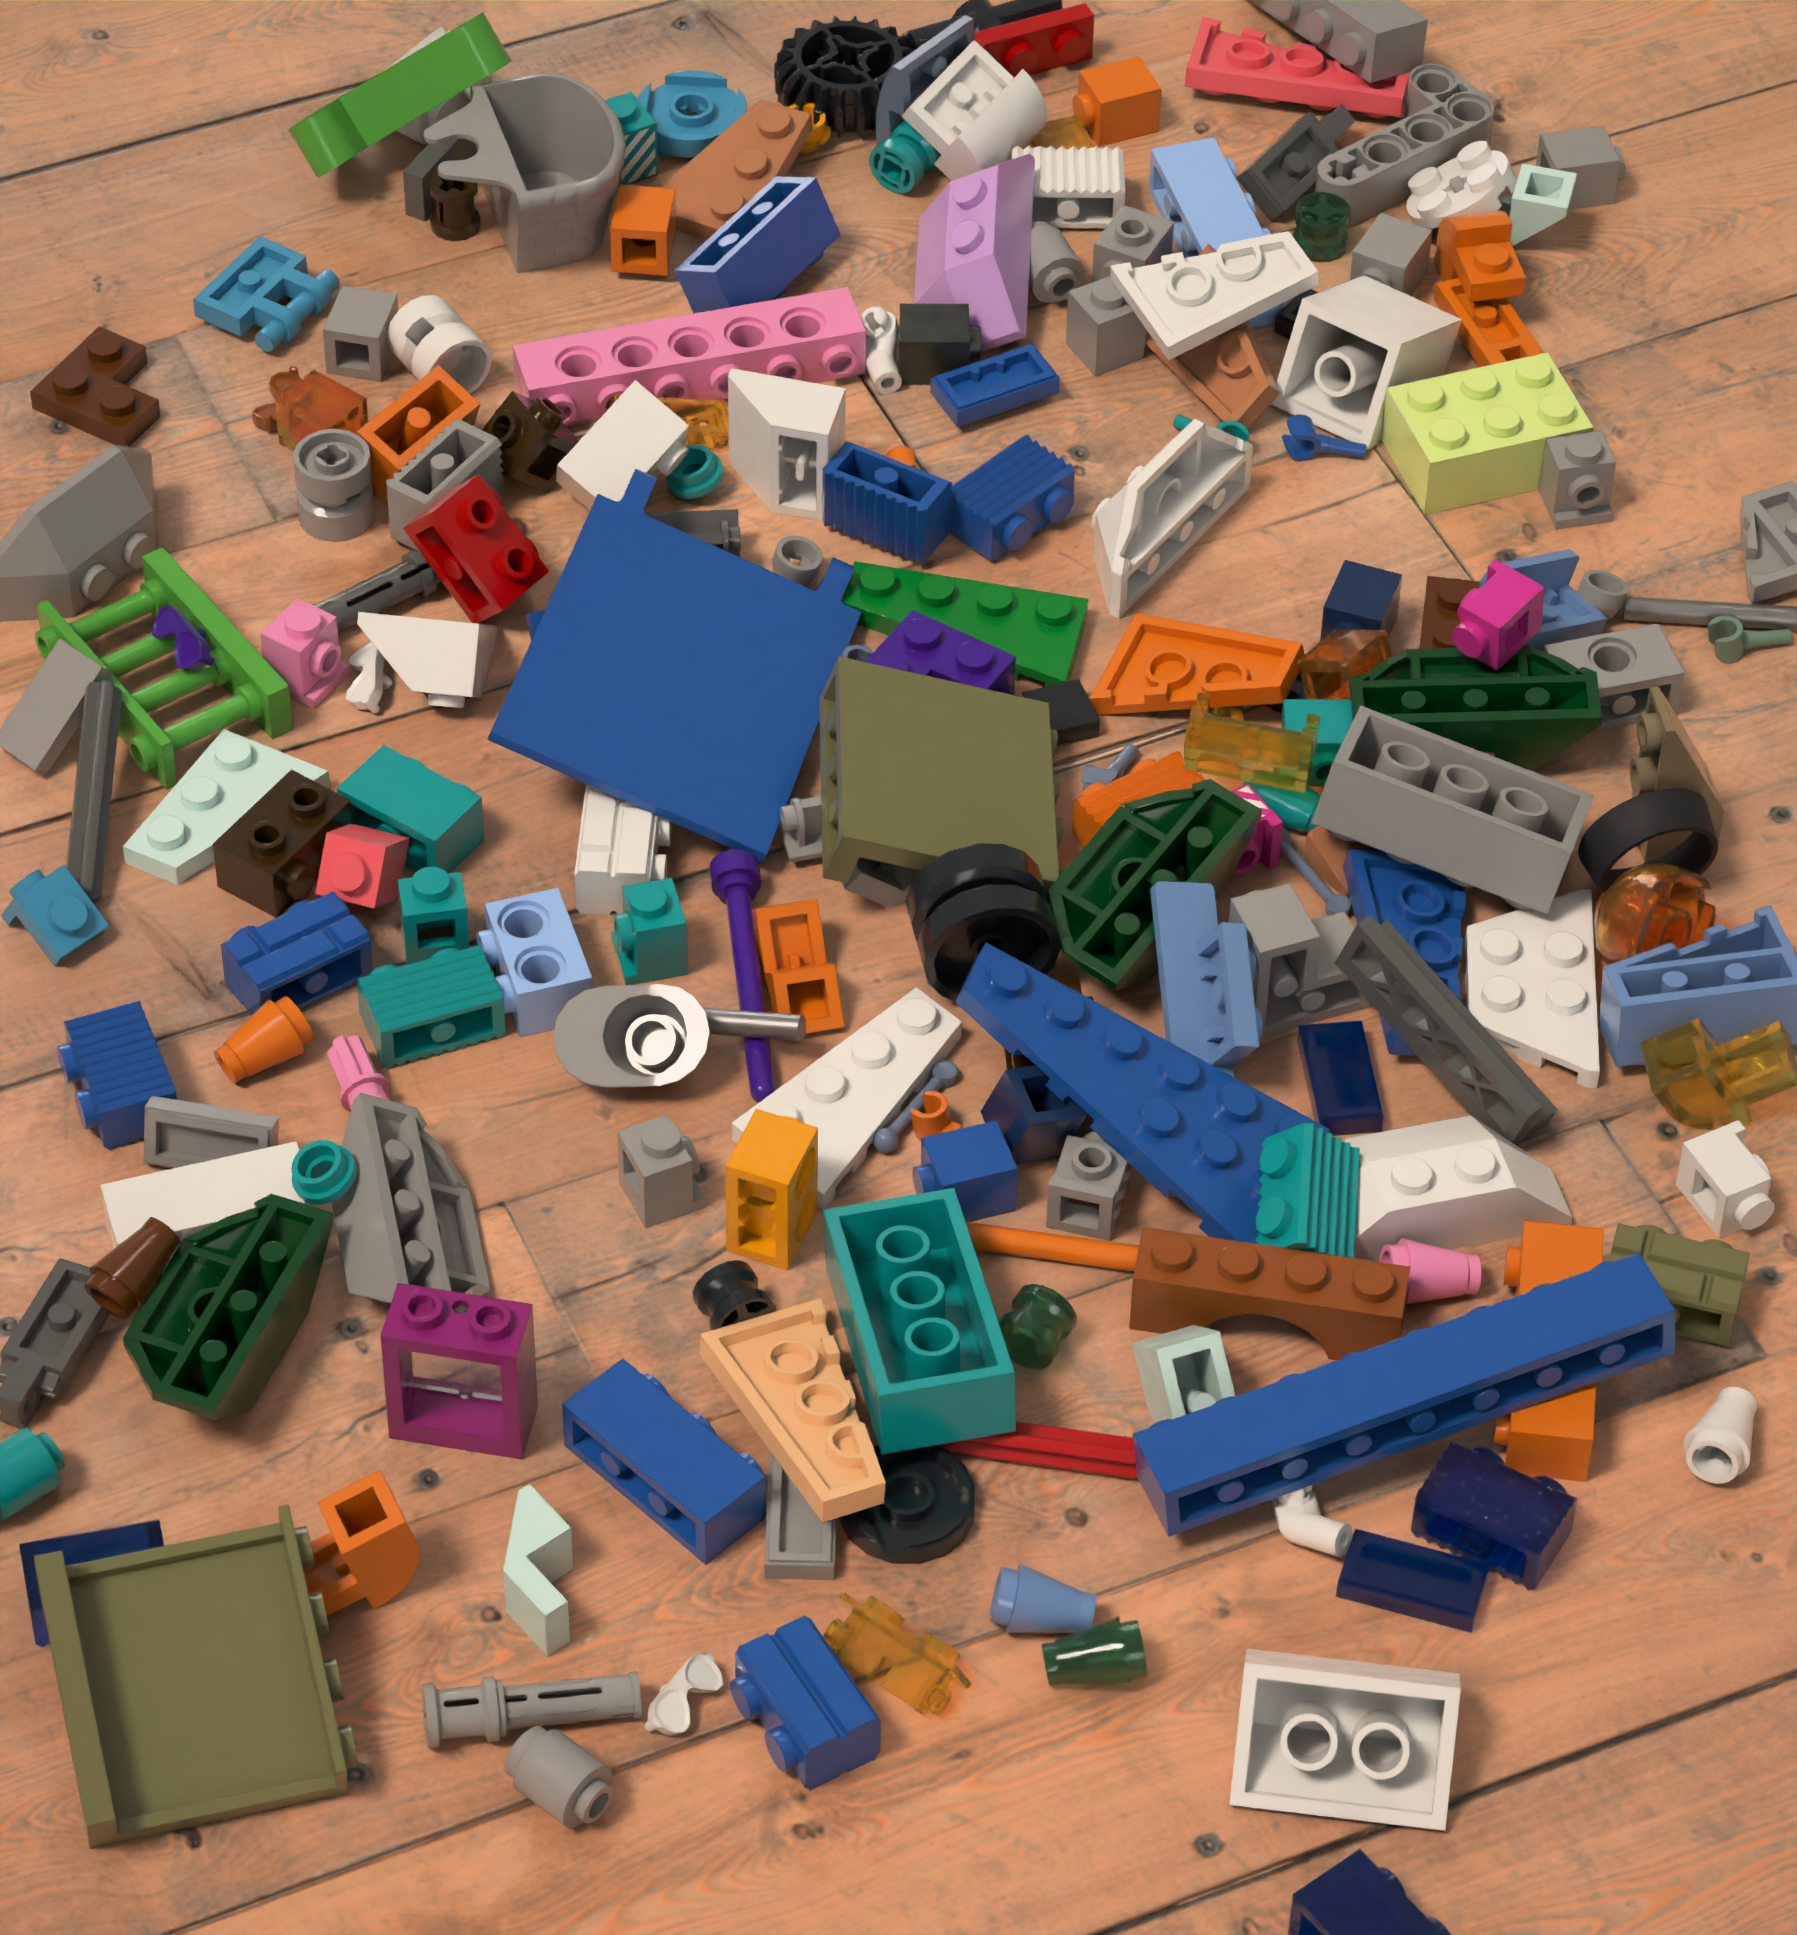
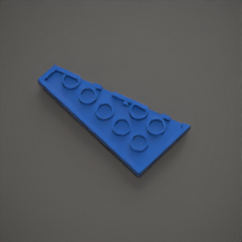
M985 943L976 957L955 1001L1012 1055H1025L1050 1079L1045 1086L1062 1102L1070 1097L1094 1119L1090 1127L1165 1197L1177 1196L1203 1220L1199 1228L1208 1237L1258 1244L1255 1239L1259 1232L1255 1228L1256 1215L1260 1208L1257 1204L1262 1198L1258 1192L1263 1186L1259 1182L1263 1175V1172L1260 1170V1155L1263 1150L1261 1144L1266 1137L1302 1123H1314V1128H1323V1132L1326 1133L1330 1130L988 943Z

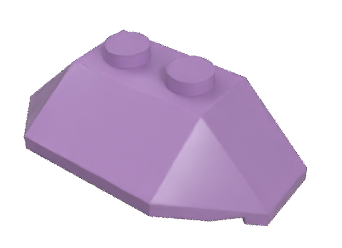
M1030 153L950 181L919 217L914 304H969V327H980L981 352L1026 337L1035 159Z

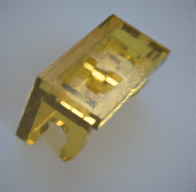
M1197 693L1196 706H1192L1189 716L1183 769L1302 793L1306 792L1317 751L1320 716L1308 714L1306 728L1303 727L1302 732L1251 721L1247 722L1209 714L1210 694Z

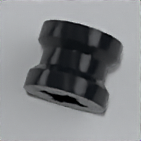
M741 1260L727 1261L716 1265L697 1281L693 1289V1301L703 1315L711 1317V1330L776 1311V1306L766 1291L757 1289L758 1277L747 1262Z

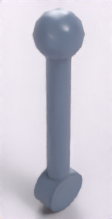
M1283 827L1281 852L1326 902V915L1329 916L1345 911L1349 917L1351 911V901L1349 898L1342 894L1333 893L1289 842L1290 835L1288 830Z
M945 1060L936 1062L932 1067L931 1080L888 1128L884 1127L876 1132L873 1144L879 1152L889 1153L896 1149L898 1136L912 1121L910 1109H916L920 1112L924 1108L922 1095L925 1092H938L940 1088L952 1087L956 1083L958 1069L954 1063Z

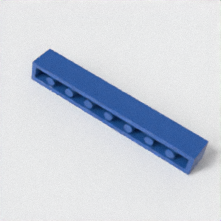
M1640 1253L1617 1261L1603 1262L1591 1270L1552 1284L1539 1285L1527 1293L1491 1306L1477 1307L1466 1315L1427 1329L1413 1330L1399 1339L1374 1348L1351 1352L1340 1360L1301 1374L1287 1375L1276 1383L1237 1397L1223 1398L1209 1407L1181 1417L1159 1421L1147 1429L1133 1433L1137 1477L1168 1537L1673 1355L1675 1354L1676 1310Z

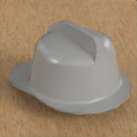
M661 984L611 985L584 990L570 999L556 1018L553 1041L557 1058L570 1075L585 1084L605 1088L657 1087L678 1082L697 1068L707 1052L710 1029L706 1012L694 996L679 987Z

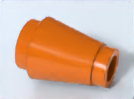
M284 996L275 1003L268 999L223 1043V1046L214 1051V1056L226 1076L236 1084L245 1077L248 1078L305 1053L304 1045L314 1039V1034L308 1021L290 998Z

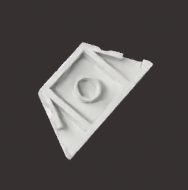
M1581 889L1554 898L1548 914L1534 909H1519L1467 926L1464 943L1466 1008L1503 1049L1513 1053L1517 1059L1539 1068L1542 1067L1547 1059L1578 1072L1577 1084L1587 1088H1597L1600 1066L1591 889Z

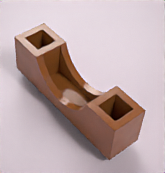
M1143 1227L1132 1282L1129 1329L1164 1334L1192 1325L1206 1328L1217 1320L1235 1315H1266L1283 1319L1306 1330L1321 1344L1328 1359L1340 1360L1351 1352L1365 1351L1401 1337L1410 1267Z

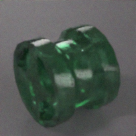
M1327 192L1310 193L1297 201L1294 212L1297 226L1294 228L1292 236L1310 261L1318 263L1331 262L1345 254L1348 246L1346 228L1349 225L1351 216L1349 204L1342 197Z
M1039 1284L1024 1285L1012 1300V1312L1005 1313L998 1322L1011 1361L1028 1369L1040 1370L1047 1368L1058 1353V1342L1066 1340L1076 1326L1077 1316L1066 1298L1055 1290Z

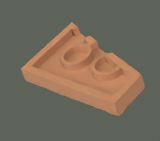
M1208 244L1199 255L1214 253L1217 250ZM1249 320L1169 361L1146 330L1145 343L1222 421H1237L1249 429L1280 394Z

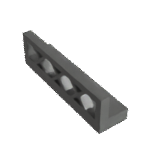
M1371 915L1357 924L1335 964L1465 1110L1515 1145L1547 1124L1558 1109L1388 920L1379 924Z

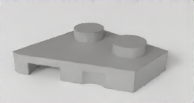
M1790 481L1742 497L1739 516L1747 596L1752 604L1797 590V485L1794 481Z

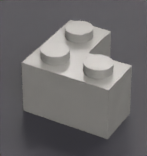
M1291 883L1265 890H1255L1246 895L1231 898L1229 922L1246 923L1248 945L1252 946L1256 956V971L1252 984L1255 1007L1260 1009L1263 1018L1262 1036L1370 1008L1371 1003L1335 964L1355 929L1345 911L1310 919Z

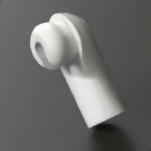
M874 306L865 310L860 317L866 330V368L875 390L880 394H890L899 389L902 384V378L895 363L899 325L892 313L886 312L882 307Z
M1312 1485L1272 1499V1507L1280 1533L1287 1541L1338 1557H1342L1348 1552L1353 1534L1351 1525L1321 1516L1316 1494L1312 1491Z

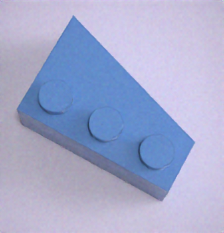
M1771 905L1756 910L1753 922L1727 931L1725 926L1718 924L1705 929L1704 940L1677 949L1670 942L1603 967L1599 1029L1616 1067L1646 1065L1652 1062L1691 1057H1708L1715 1054L1770 1049L1777 1046L1797 1044V957Z

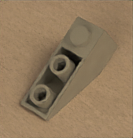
M1650 687L1646 713L1639 714L1637 718V737L1640 750L1638 758H1633L1630 762L1632 798L1644 793L1669 788L1688 789L1699 793L1707 802L1719 843L1724 810L1708 767L1660 687ZM1693 831L1667 833L1639 844L1638 847L1644 863L1655 860L1672 851L1683 843Z

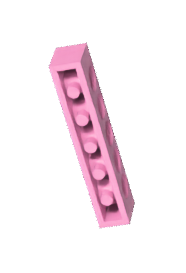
M848 287L516 344L513 345L514 387L516 393L534 401L538 396H543L552 401L566 415L563 424L566 427L597 422L635 380L669 409L728 399V375L731 368L812 383L865 375L866 330Z

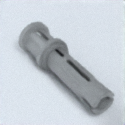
M637 1671L623 1675L564 1679L513 1686H503L502 1680H495L494 1677H484L480 1685L437 1689L433 1683L422 1684L423 1717L428 1748L439 1747L441 1740L485 1735L488 1742L500 1741V1737L507 1736V1729L574 1724L577 1722L626 1717L641 1718L642 1714L641 1692Z

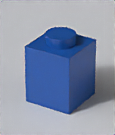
M997 1120L921 1138V1166L913 1167L912 1170L916 1194L955 1188L965 1222L1016 1211L1018 1168Z

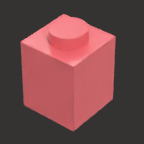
M348 824L327 832L315 894L325 896L334 891L341 901L374 909L398 899V879L403 877L410 838L355 824Z

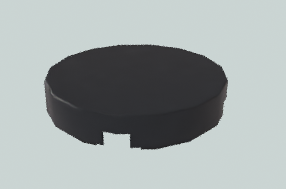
M879 1445L874 1446L873 1448L886 1482L884 1503L839 1517L848 1539L867 1555L892 1564H922L947 1555L965 1540L974 1522L975 1484L965 1465L946 1449L935 1445L929 1446V1450L916 1448L882 1455Z

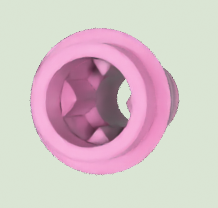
M1403 1238L1398 1241L1397 1245H1384L1380 1253L1379 1262L1410 1267L1405 1305L1463 1296L1464 1294H1477L1481 1284V1262L1477 1254H1465L1464 1252Z

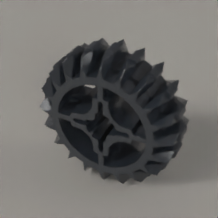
M856 15L851 21H840L836 16H833L830 23L824 24L818 20H813L810 29L796 28L793 38L783 40L782 49L777 53V61L774 63L775 93L777 94L778 102L787 107L795 104L803 112V106L807 103L814 104L813 124L816 125L820 120V115L825 112L826 126H829L831 131L836 132L838 138L844 133H856L862 138L864 131L873 130L876 132V112L881 87L891 67L915 51L911 48L910 38L898 36L894 26L880 28L877 19H873L868 23L859 22Z

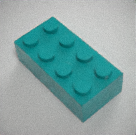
M955 1188L823 1210L826 1270L881 1455L1016 1431L1015 1371Z

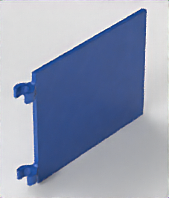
M635 468L620 501H614L597 494L487 740L727 847L749 851L759 861L764 862L781 820L780 807L787 805L819 723L820 695L838 656L841 657L844 649L849 646L861 615V611L849 607L842 602V596L851 578L854 566L832 557L818 589H809L647 516L644 513V508L657 478Z

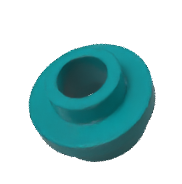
M699 444L687 445L688 453L681 463L666 476V482L671 493L677 497L684 499L701 498L711 493L721 483L724 477V467L720 458L706 446Z
M329 1140L312 1142L303 1147L293 1159L291 1167L292 1185L298 1196L309 1204L322 1205L333 1202L342 1197L354 1184L358 1172L357 1162L350 1151L341 1145H337Z

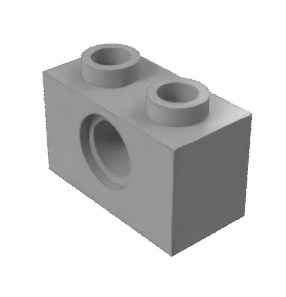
M1659 623L1544 645V652L1560 657L1578 669L1585 667L1597 672L1602 723L1600 727L1592 732L1637 724L1638 715L1646 713L1650 687H1660L1676 716H1678L1685 672Z

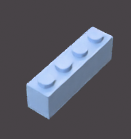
M1215 137L1151 149L1148 192L1160 216L1174 221L1173 242L1178 252L1183 253L1184 258L1198 256L1208 244L1218 250L1220 244L1271 235L1268 228H1261L1256 218L1252 196L1248 192L1243 193L1236 178L1235 164L1231 158L1224 157ZM1285 302L1250 319L1251 327L1275 323V317L1285 308Z

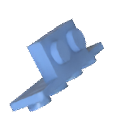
M1159 881L1151 887L1150 893L1166 1040L1235 1077L1234 1066L1259 1048L1263 1032V1018L1260 1009L1255 1007L1252 984L1256 971V956L1252 946L1248 945L1246 923L1221 922L1218 925L1215 891L1210 883Z

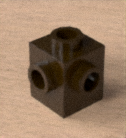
M511 391L482 429L497 437L502 443L499 447L502 454L499 457L503 461L500 464L504 470L501 473L503 476L512 481H522L548 493L557 484V465L578 443V440L563 424V421L566 419L565 413L552 401L543 396H538L534 401Z

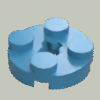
M687 70L665 75L664 85L658 86L651 91L650 83L641 91L638 97L640 103L657 122L658 157L673 155L694 158L747 112V102L742 91L738 88L737 95L734 91L727 88L726 78L706 71ZM688 112H697L699 115L689 116Z

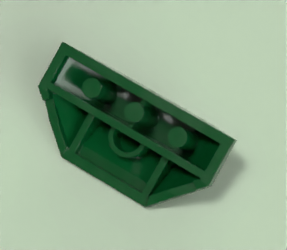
M1523 646L1498 671L1476 658L1466 656L1458 648L1406 649L1377 664L1368 673H1360L1350 678L1352 722L1361 705L1475 750L1494 752V757L1525 769L1538 768L1600 727L1602 723L1597 672L1585 667L1578 669L1560 657L1531 646Z
M1211 779L1194 783L1192 788L1166 791L1121 804L1048 889V899L1057 925L1063 958L1116 991L1151 981L1159 971L1150 893L1151 887L1159 881L1210 883L1214 887L1215 900L1217 901L1228 885L1262 817V809Z
M271 1193L254 1202V1208L227 1216L182 1240L123 1336L124 1347L153 1400L213 1420L251 1412L309 1313L333 1225L332 1212Z

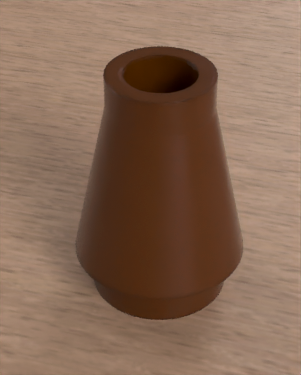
M149 1217L140 1229L90 1267L89 1270L92 1277L84 1285L86 1292L104 1310L117 1318L126 1320L134 1310L139 1311L159 1280L172 1253L181 1243L180 1238L165 1223L156 1218Z

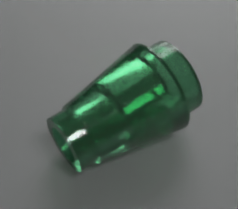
M1116 1616L1056 1639L1055 1642L1042 1644L1049 1686L1059 1684L1132 1686V1678L1148 1676L1138 1619L1121 1622L1120 1616Z

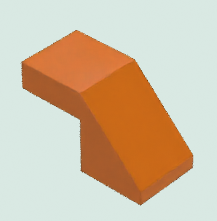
M818 899L752 908L761 972L773 1013L804 1015L806 1018V1034L844 1028L836 966L833 963L827 962Z

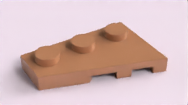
M760 99L661 186L662 188H675L676 230L709 239L775 176L786 177L813 129L811 114L764 99Z

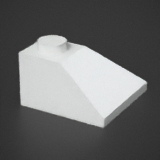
M358 612V626L411 691L429 693L428 705L464 708L465 697L482 698L497 638L498 626Z

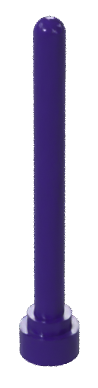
M728 850L712 859L709 871L713 893L722 903L727 905L739 1008L741 1011L766 1012L752 913V901L762 885L759 860L753 853L746 850ZM743 1037L750 1094L753 1100L759 1103L776 1091L769 1038Z

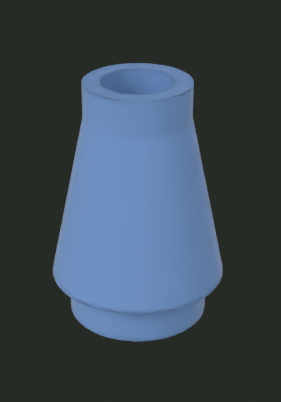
M1019 1564L1017 1570L1001 1567L993 1593L989 1621L1005 1625V1633H1076L1088 1636L1095 1613L1097 1595L1080 1591L1023 1564Z

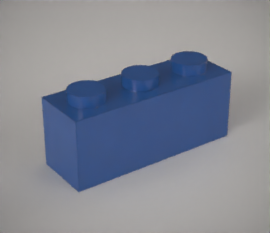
M775 176L674 271L693 313L769 301L787 292L791 286L790 283L806 267L818 262L824 255L823 251L841 234L817 178Z
M622 1358L562 1403L564 1446L705 1565L766 1518V1476L760 1465L750 1455L744 1452L737 1453L716 1435L711 1424L703 1416L687 1412L669 1396L667 1390L657 1378L650 1374L643 1375L625 1359Z

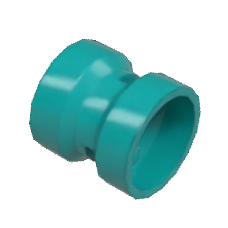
M904 120L893 130L891 138L881 141L872 150L869 156V166L874 177L887 190L897 194H905L921 181L924 173L936 167L934 163L941 154Z

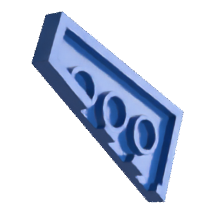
M1349 849L1343 869L1357 924L1370 915L1379 924L1388 920L1460 1000L1461 981L1458 979V968L1463 951V937H1460L1461 919L1465 912L1466 892H1463V886L1451 882L1444 874L1418 864H1404L1395 861L1384 851ZM1379 1013L1388 1053L1391 1055L1417 1056Z

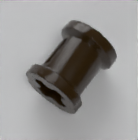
M438 170L434 171L429 177L430 195L435 199V211L430 219L433 233L447 241H462L473 237L480 230L481 226L480 214L474 207V197L478 193V183L446 180L438 175Z

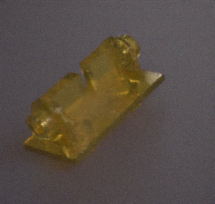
M845 1592L841 1594L839 1598L851 1613L845 1622L839 1618L835 1619L828 1626L823 1636L840 1661L873 1681L888 1659L894 1665L880 1685L883 1689L913 1707L920 1714L930 1711L938 1716L946 1709L952 1698V1691L947 1689V1686L952 1680L966 1689L969 1688L971 1682L956 1665L961 1655L947 1643L929 1632H926L920 1641L900 1628L905 1619L891 1607L873 1596H870L863 1605Z

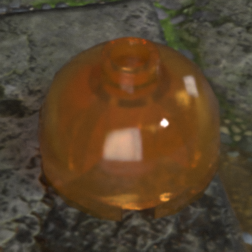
M1663 863L1632 867L1620 875L1599 897L1595 907V942L1604 963L1608 966L1670 942L1677 949L1704 940V930L1713 927L1716 919L1715 906L1705 902L1703 888L1712 890L1709 881L1694 872Z

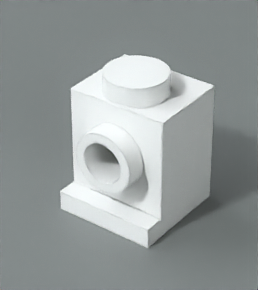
M1739 1120L1683 1142L1676 1179L1677 1188L1718 1239L1742 1229L1752 1230L1761 1226L1771 1217L1775 1208L1774 1203L1768 1197L1771 1187L1769 1170L1764 1161L1758 1155L1751 1154L1743 1144L1746 1128Z

